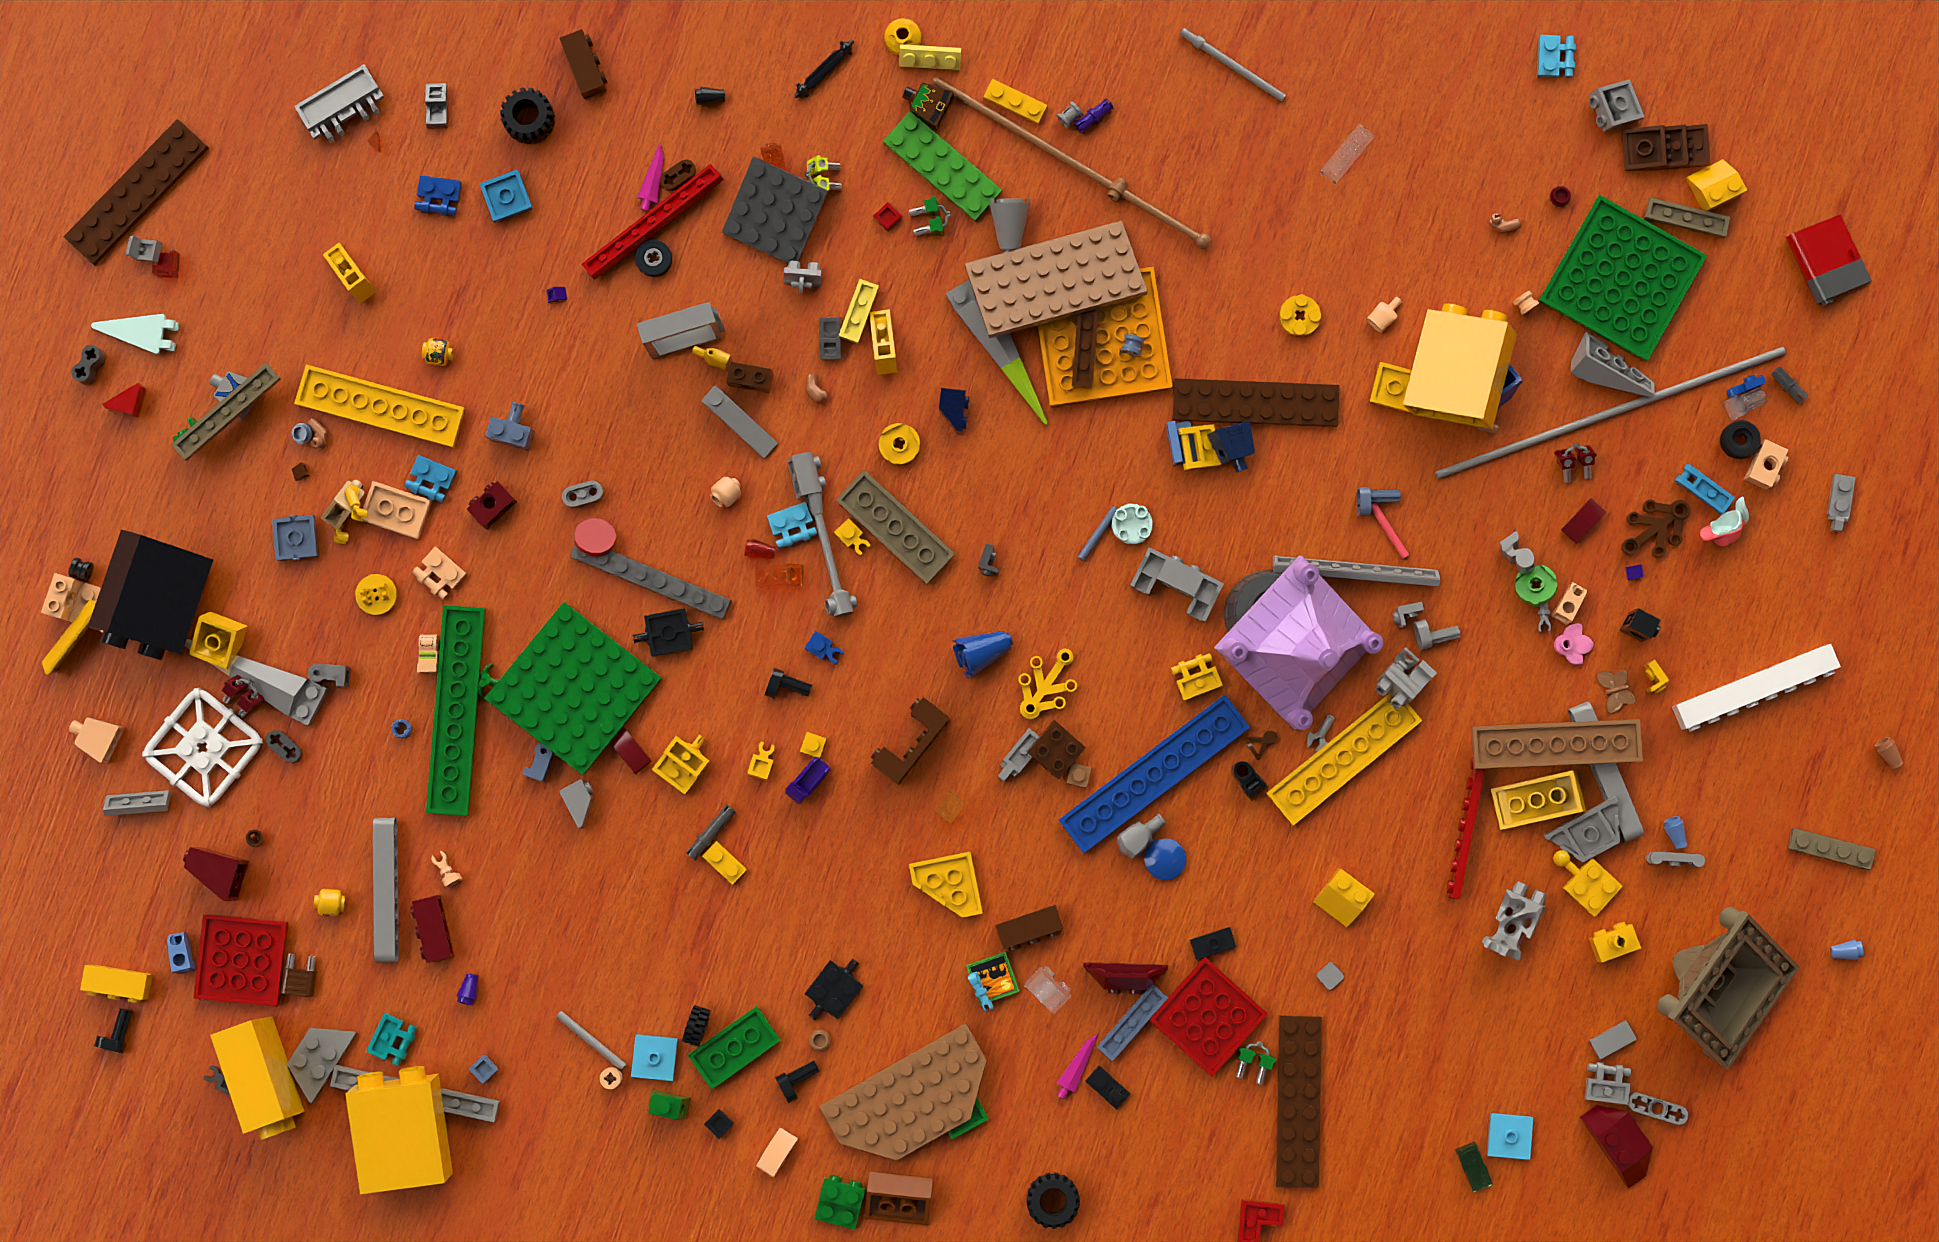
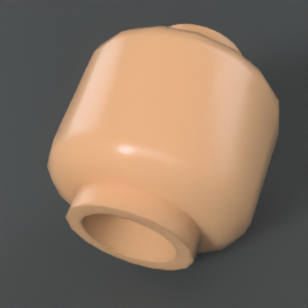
M722 477L711 487L712 494L710 497L717 506L729 507L741 497V485L735 478Z

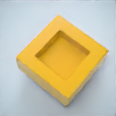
M807 732L800 752L821 758L827 738Z

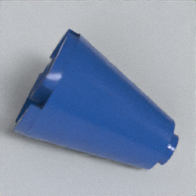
M1004 631L960 637L953 640L956 643L953 646L955 657L960 668L965 667L966 672L964 674L967 678L973 677L1010 651L1011 645H1013L1010 634H1006Z

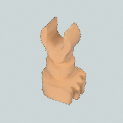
M440 851L443 856L441 862H438L434 855H432L431 859L440 868L441 876H444L442 882L445 888H449L462 881L460 873H452L453 870L448 865L447 854Z

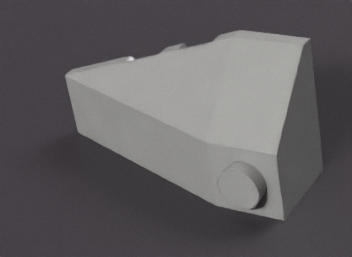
M1587 332L1584 334L1571 360V372L1577 378L1648 397L1655 395L1654 382L1636 367H1628L1621 355L1615 356L1608 351L1607 348L1609 346Z

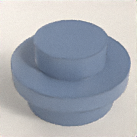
M299 423L294 426L291 434L297 443L305 444L312 438V429L305 423Z

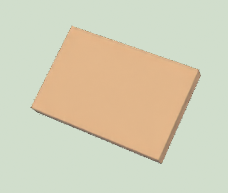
M372 481L363 509L367 510V517H363V522L419 540L432 500Z

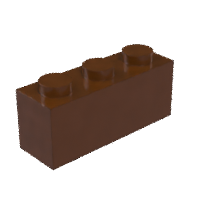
M581 29L560 37L559 39L583 99L607 91L604 84L608 82L604 72H599L597 65H600L597 54H592L590 47L593 46L589 34L585 35Z
M1055 905L996 924L1003 949L1008 948L1009 952L1021 948L1020 944L1027 941L1029 945L1040 941L1039 937L1048 935V938L1060 935L1059 930L1063 929Z

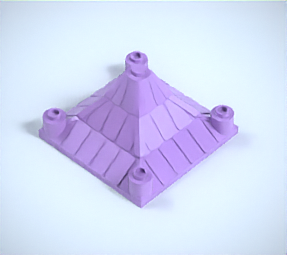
M1299 555L1214 648L1294 730H1306L1313 721L1311 711L1366 652L1374 654L1381 650L1383 638L1371 631L1355 612L1351 610L1319 575V570L1315 565L1308 563L1304 557Z

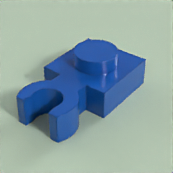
M1752 375L1743 379V384L1732 387L1726 392L1729 398L1758 388L1764 385L1766 381L1763 375L1757 378L1756 375Z
M816 631L804 648L822 660L827 655L834 664H837L838 661L833 659V654L838 652L843 655L844 653L840 648H831L833 641Z

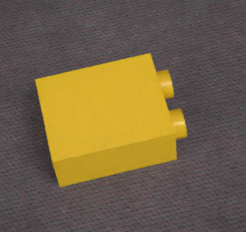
M1443 304L1442 311L1428 309L1403 405L1415 416L1493 429L1517 333L1506 322L1507 315L1501 312L1483 310L1481 318L1466 316L1467 309L1455 304Z
M273 1016L250 1020L210 1035L243 1134L257 1129L260 1140L296 1128L292 1116L303 1113L305 1110L292 1072L287 1066L288 1060Z
M424 1066L399 1070L400 1079L387 1081L383 1079V1072L365 1073L357 1076L358 1085L353 1086L345 1093L360 1194L442 1184L453 1174L439 1074L426 1075Z

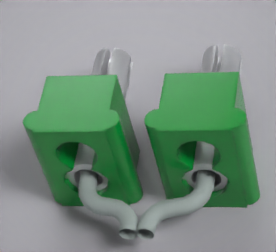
M935 196L924 200L925 206L909 210L911 217L926 213L928 216L936 215L935 219L928 220V226L914 229L915 236L932 233V236L944 235L943 227L948 224V218L951 217L950 211L945 210L944 206L938 205ZM939 208H941L945 214H948L945 217L944 224H942L941 218L939 217Z
M1257 1041L1256 1044H1249L1246 1048L1239 1047L1237 1059L1240 1061L1236 1077L1239 1079L1243 1078L1247 1063L1251 1064L1253 1056H1256L1255 1051L1249 1048L1257 1047L1260 1044L1261 1049L1266 1051V1054H1258L1259 1061L1257 1064L1260 1068L1256 1084L1263 1085L1268 1069L1272 1070L1276 1059L1273 1056H1269V1050L1260 1041Z

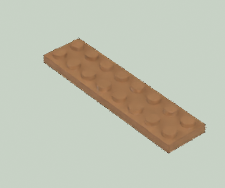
M1640 719L1471 727L1473 769L1643 761Z

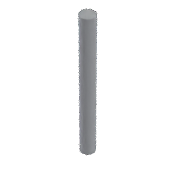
M563 1011L559 1012L556 1018L620 1070L626 1065L624 1061Z

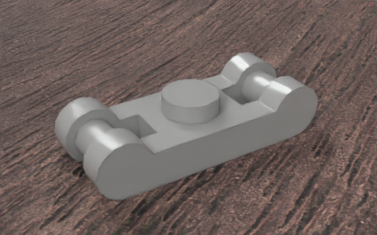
M1649 852L1646 855V861L1649 864H1660L1662 861H1669L1670 866H1681L1682 862H1688L1691 867H1701L1705 864V858L1700 854Z

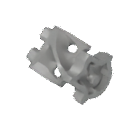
M1517 881L1512 890L1507 889L1503 902L1496 916V919L1500 921L1497 933L1493 937L1486 936L1482 940L1484 947L1518 961L1521 959L1520 944L1524 935L1526 934V937L1531 939L1538 923L1547 910V907L1544 906L1547 894L1535 890L1532 898H1527L1525 894L1529 886L1520 881ZM1511 907L1513 909L1512 915L1507 916L1506 910ZM1528 918L1532 920L1529 928H1527ZM1511 924L1516 926L1514 933H1508L1506 930Z

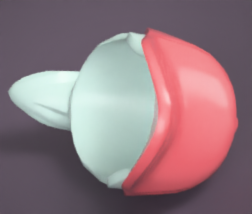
M1740 497L1737 500L1736 510L1725 512L1716 521H1712L1709 526L1701 529L1700 537L1703 541L1713 540L1718 546L1725 547L1739 539L1742 528L1749 519V512L1745 505L1744 497Z

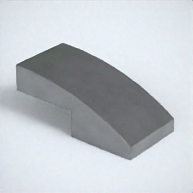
M426 84L427 128H448L447 84Z
M820 317V359H841L840 317Z

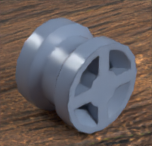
M1125 334V344L1122 346L1121 352L1132 356H1141L1142 351L1140 347L1144 344L1145 339L1136 335Z

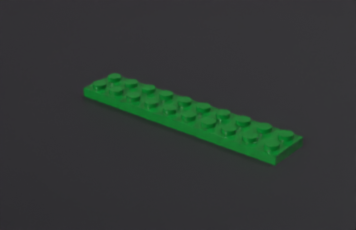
M443 605L426 813L469 816L479 699L478 684L481 675L486 608Z

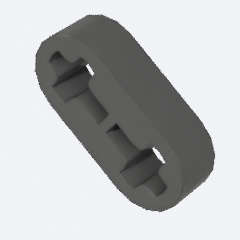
M278 730L268 733L266 736L267 745L285 761L295 763L302 758L303 752L300 746L285 733ZM280 735L281 737L279 738V740L283 743V745L281 746L277 743L273 744L274 739L272 737ZM286 747H288L291 750L296 749L295 758L288 757L289 752L285 749Z

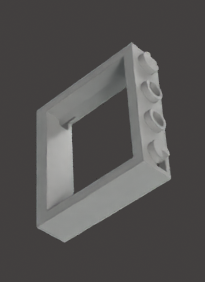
M710 302L637 323L642 344L652 359L723 338L722 332L725 331L716 307L712 308Z

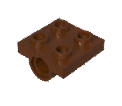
M1053 720L1026 752L1059 779L1086 747Z

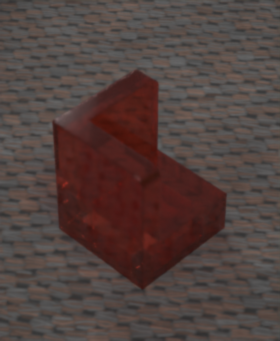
M170 250V253H160L158 265H152V274L158 278H178L180 254L175 250Z

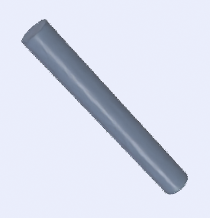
M1112 506L1077 556L1079 559L1085 561L1112 522V518L1117 510L1116 507Z

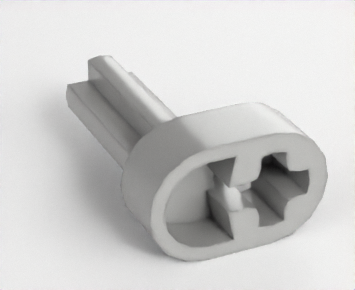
M1426 620L1413 623L1417 645L1420 650L1432 648V644L1460 638L1458 626L1430 632Z

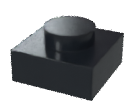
M719 1108L704 1125L720 1139L734 1122Z

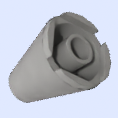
M989 199L999 249H1004V253L1020 249L1030 207V199H1025V203H1023V199H997V203H995V199Z

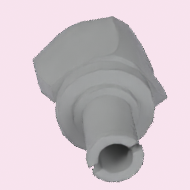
M1158 813L1157 816L1146 824H1141L1138 821L1119 834L1116 842L1120 853L1129 859L1138 856L1148 843L1151 844L1153 842L1152 834L1167 824L1163 817Z

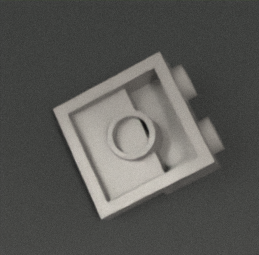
M1630 79L1597 88L1589 94V105L1595 109L1597 114L1596 123L1599 127H1602L1604 132L1620 128L1624 124L1635 122L1645 117Z

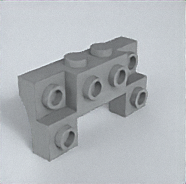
M1149 547L1130 587L1146 595H1149L1155 581L1192 598L1186 614L1205 623L1224 583L1201 573L1202 569L1191 564L1189 567L1183 564L1184 560L1172 555L1170 558Z

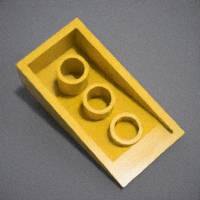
M1576 770L1491 789L1500 830L1586 811Z

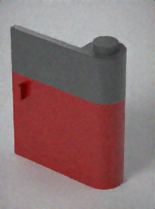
M1841 215L1801 229L1786 237L1816 304L1821 303L1822 307L1834 302L1833 297L1872 281Z

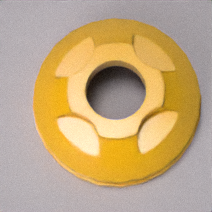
M909 19L894 20L885 31V44L889 51L897 56L900 53V44L919 46L921 44L920 29ZM906 29L909 35L906 39H899L896 35L897 31Z

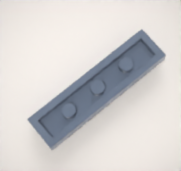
M1152 984L1096 1047L1113 1061L1168 997Z

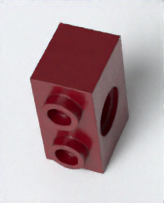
M498 481L487 485L484 489L485 492L480 497H474L469 502V507L467 508L471 515L486 530L517 502ZM489 499H494L495 506L487 509L486 502Z

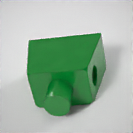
M651 1089L647 1112L651 1115L675 1120L686 1119L691 1097Z

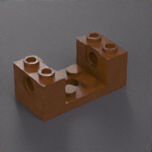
M924 697L921 700L917 698L910 707V710H912L910 714L929 731L926 732L924 730L917 738L918 745L914 749L910 747L903 756L906 760L903 762L885 747L882 749L877 748L870 757L873 759L871 764L897 785L901 783L950 721L946 714Z

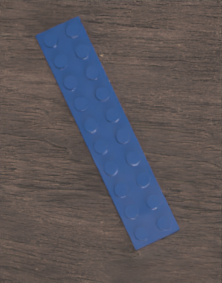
M1224 694L1061 817L1059 822L1080 850L1085 853L1248 730L1250 726Z

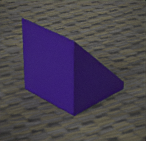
M552 287L546 290L548 303L567 299L565 287Z
M1642 564L1626 567L1628 580L1644 577Z

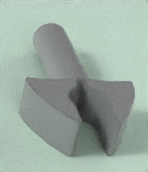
M1327 715L1317 733L1308 732V748L1314 739L1319 738V746L1314 752L1319 751L1328 743L1325 741V735L1335 720L1332 715Z

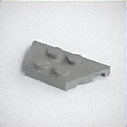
M1614 796L1545 833L1544 837L1560 846L1564 851L1574 855L1581 862H1585L1620 843L1617 797Z
M309 1028L291 1056L287 1066L310 1103L315 1101L331 1076L334 1066L339 1063L357 1034L355 1031Z

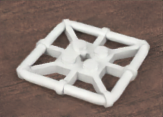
M194 688L174 712L164 719L165 723L147 743L142 756L145 757L146 761L153 768L165 776L172 786H177L195 802L205 808H209L220 799L235 779H239L242 770L260 749L263 739L260 738L253 728L235 715L234 710L228 709L211 694L201 690V688ZM195 699L197 722L188 732L176 721ZM203 700L223 715L222 720L215 728L204 721ZM231 721L251 739L230 742L220 732ZM171 727L184 736L175 748L154 750ZM206 742V748L208 749L207 752L202 751L200 753L198 747L199 744H204ZM252 745L234 768L222 759L231 747ZM177 754L186 761V764L177 774H174L154 756ZM219 764L229 774L211 795L209 774ZM192 767L202 774L204 796H201L182 780Z

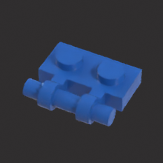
M420 175L417 196L424 198V201L415 202L414 209L428 214L435 212L440 213L442 216H448V214L456 215L457 207H451L450 202L459 203L462 182ZM432 199L442 200L443 202L441 205L432 204Z

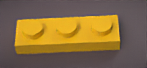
M994 79L991 80L983 96V99L1039 125L1047 109L1046 104Z

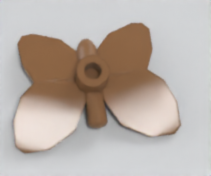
M1627 670L1619 671L1615 675L1611 672H1600L1597 674L1598 682L1602 686L1610 688L1606 690V694H1612L1607 699L1606 704L1609 713L1618 711L1623 703L1633 704L1636 702L1634 695L1627 690L1629 686L1625 685L1628 680Z

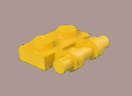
M1210 653L1203 656L1201 654L1197 655L1195 659L1187 662L1181 661L1177 666L1171 668L1173 675L1181 673L1183 679L1176 681L1183 701L1223 686L1216 667L1214 666L1209 669L1206 667L1205 663L1212 661ZM1199 666L1201 672L1190 676L1188 670Z

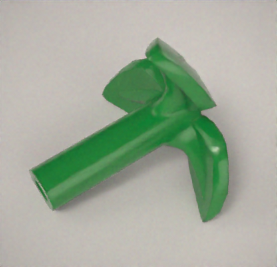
M491 663L483 669L478 684V693L482 699H484V687H494L499 681L498 679L491 678L488 674L489 669L493 666Z

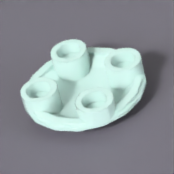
M1138 504L1121 506L1116 510L1112 518L1114 534L1120 541L1126 544L1141 543L1149 537L1152 531L1153 521L1146 507Z

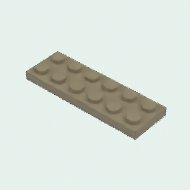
M865 470L836 499L847 512L926 584L955 555L949 547Z

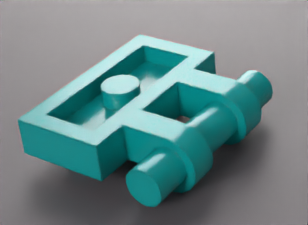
M384 1013L366 1052L383 1060H387L390 1053L395 1056L392 1064L400 1066L402 1059H405L408 1054L406 1051L410 1043L416 1037L414 1034L418 1027L410 1024L408 1030L404 1031L401 1028L405 1021ZM398 1036L403 1038L399 1048L393 1047Z

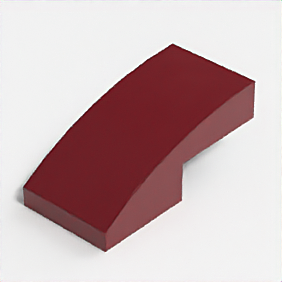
M1590 498L1561 530L1577 544L1601 519L1606 511Z
M625 727L610 742L635 774L652 762Z

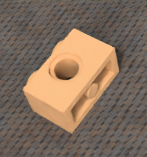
M1766 439L1760 442L1744 480L1765 490L1772 486L1775 487L1780 478L1778 472L1787 463L1788 456L1786 454L1788 449ZM1765 461L1771 463V471L1767 470L1764 467Z

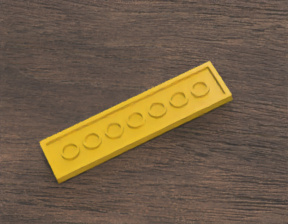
M307 364L294 402L298 406L452 448L455 447L465 413V408Z
M1389 693L1266 793L1292 826L1422 721L1409 704L1396 710L1390 705L1393 696Z

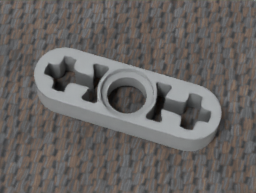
M1638 1092L1629 1094L1627 1106L1632 1111L1677 1125L1684 1124L1688 1119V1112L1683 1106ZM1637 1096H1639V1100L1647 1103V1106L1637 1105L1634 1108L1635 1104L1632 1103V1099H1637ZM1659 1102L1663 1110L1660 1114L1656 1115L1652 1112L1651 1108L1654 1103ZM1680 1109L1679 1113L1682 1114V1118H1677V1121H1675V1116L1667 1114L1668 1110L1677 1112Z

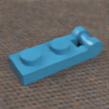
M1686 464L1683 468L1684 472L1674 480L1675 483L1685 488L1720 515L1724 514L1735 497L1696 468ZM1690 476L1695 478L1693 484L1688 481Z

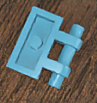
M1540 35L1538 37L1537 77L1558 78L1559 70H1565L1566 78L1573 77L1576 63L1574 62V52L1576 51L1574 36H1566V44H1560L1561 36ZM1560 52H1566L1565 62H1560Z
M806 502L767 515L773 535L776 536L781 533L783 535V539L776 541L779 549L785 546L787 548L791 547L793 543L801 540L807 541L810 540V537L818 535L815 527L808 530L806 528V524L813 522ZM800 527L801 532L789 535V530Z

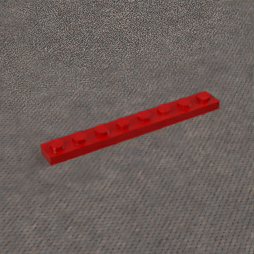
M711 164L584 261L582 266L594 280L724 179Z
M1473 757L1471 758L1470 769H1473ZM1473 769L1471 778L1468 777L1466 789L1469 791L1467 798H1464L1462 810H1465L1463 819L1460 818L1458 824V831H1461L1460 838L1456 839L1454 851L1457 854L1456 859L1452 860L1450 872H1453L1452 880H1448L1446 887L1449 898L1460 899L1485 769Z

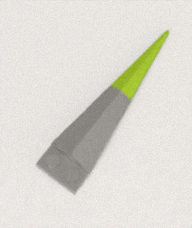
M968 280L945 293L957 315L991 355L1041 421L1047 425L1045 415L1010 333L993 338L988 337L970 281Z

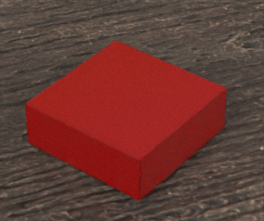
M889 202L873 215L887 232L902 219V215Z

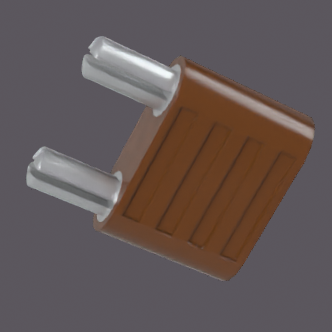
M289 953L286 967H283L280 993L313 997L317 972L314 971L316 957H308L307 970L293 968L295 954Z

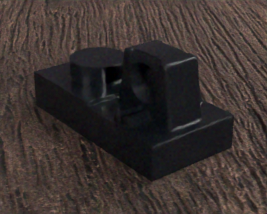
M1100 1065L1085 1080L1116 1110L1130 1095Z

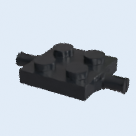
M685 608L645 615V633L633 635L634 643L646 641L650 647L651 657L693 650L692 632L704 631L703 622L690 624Z
M852 958L846 968L829 960L804 993L816 1005L809 1014L811 1018L813 1017L816 1021L821 1012L825 1011L839 1019L863 987L852 974L859 964L857 961L855 962Z

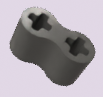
M88 345L82 350L80 362L71 371L72 377L84 385H90L95 381L97 369L106 361L105 352L93 345ZM92 354L97 355L95 359L91 357ZM82 372L86 373L85 377L81 375Z

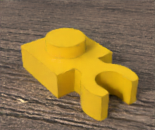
M849 518L834 532L848 548L853 544L856 553L860 556L863 555L859 550L860 545L864 544L868 548L871 547L867 540L860 539L863 532Z
M761 741L758 748L760 755L753 754L747 775L767 781L773 764V760L768 757L773 754L775 747L771 745L769 751H764V742Z

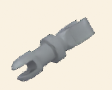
M1548 603L1540 605V610L1538 611L1540 616L1538 630L1540 633L1542 632L1541 626L1543 622L1549 627L1548 632L1550 633L1551 624L1548 615L1551 614L1550 610H1548Z

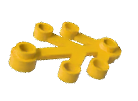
M1062 649L1058 652L1057 662L1045 680L1041 668L1042 659L1039 656L1031 658L1030 665L1034 670L1037 692L1033 698L1029 686L1031 677L1026 673L1019 676L1018 681L1022 686L1024 701L1020 705V712L1026 719L1036 718L1040 711L1064 708L1066 702L1063 697H1056L1054 701L1040 703L1044 695L1064 691L1074 692L1076 690L1077 683L1073 679H1069L1065 683L1052 685L1062 668L1070 665L1073 661V653L1069 649ZM1063 653L1069 655L1067 661L1062 660L1061 655ZM1034 659H1039L1040 665L1034 666L1032 664V661ZM1027 676L1029 679L1028 683H1022L1021 677ZM1073 682L1075 688L1072 690L1068 689L1067 683ZM1061 699L1063 706L1057 707L1055 701ZM1033 705L1034 711L1030 713L1026 710V707Z

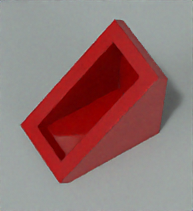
M136 383L102 403V405L113 412L139 417L146 389L143 385Z

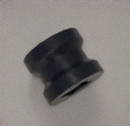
M76 557L71 562L68 575L73 578L79 577L81 581L87 582L92 575L94 564L89 561L82 562V559Z

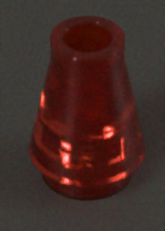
M753 538L746 541L744 556H748L749 559L774 558L775 546Z

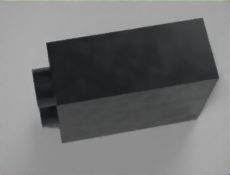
M121 529L88 626L103 630L100 642L125 649L128 640L132 639L141 642L137 653L162 661L165 650L181 655L214 559Z

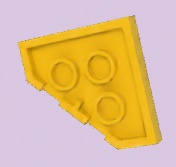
M971 852L909 864L914 886L962 918L983 914Z

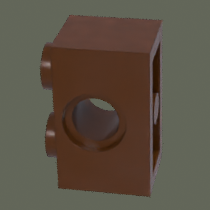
M730 362L727 384L731 387L769 393L773 372L769 368Z

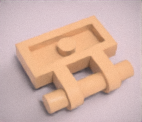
M436 546L422 560V563L427 568L422 571L419 567H416L412 571L421 584L424 583L431 589V593L435 596L438 595L442 600L448 596V593L444 590L445 586L448 585L454 590L467 575L466 572ZM433 572L441 579L438 583L430 578Z

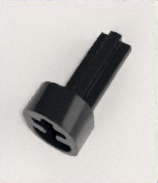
M774 668L764 694L765 696L775 698L780 686L809 696L812 685L783 675L784 671Z
M120 1008L111 1038L97 1035L94 1046L123 1053L126 1044L123 1040L132 1011Z
M814 1060L787 1075L784 1072L775 1077L788 1104L798 1099L792 1086L820 1072Z

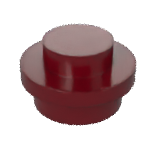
M1563 186L1555 187L1550 193V200L1557 207L1567 205L1571 199L1570 191Z

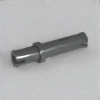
M726 804L702 834L696 836L697 840L686 850V853L696 861L707 846H711L710 842L736 812Z

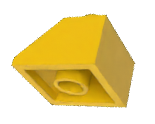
M1720 160L1686 177L1699 205L1704 211L1710 212L1742 196L1747 191L1739 173L1724 160Z
M213 612L203 614L198 618L189 655L228 669L243 645L248 626Z
M1338 868L1313 903L1345 927H1348L1363 911L1374 896V893L1344 870Z

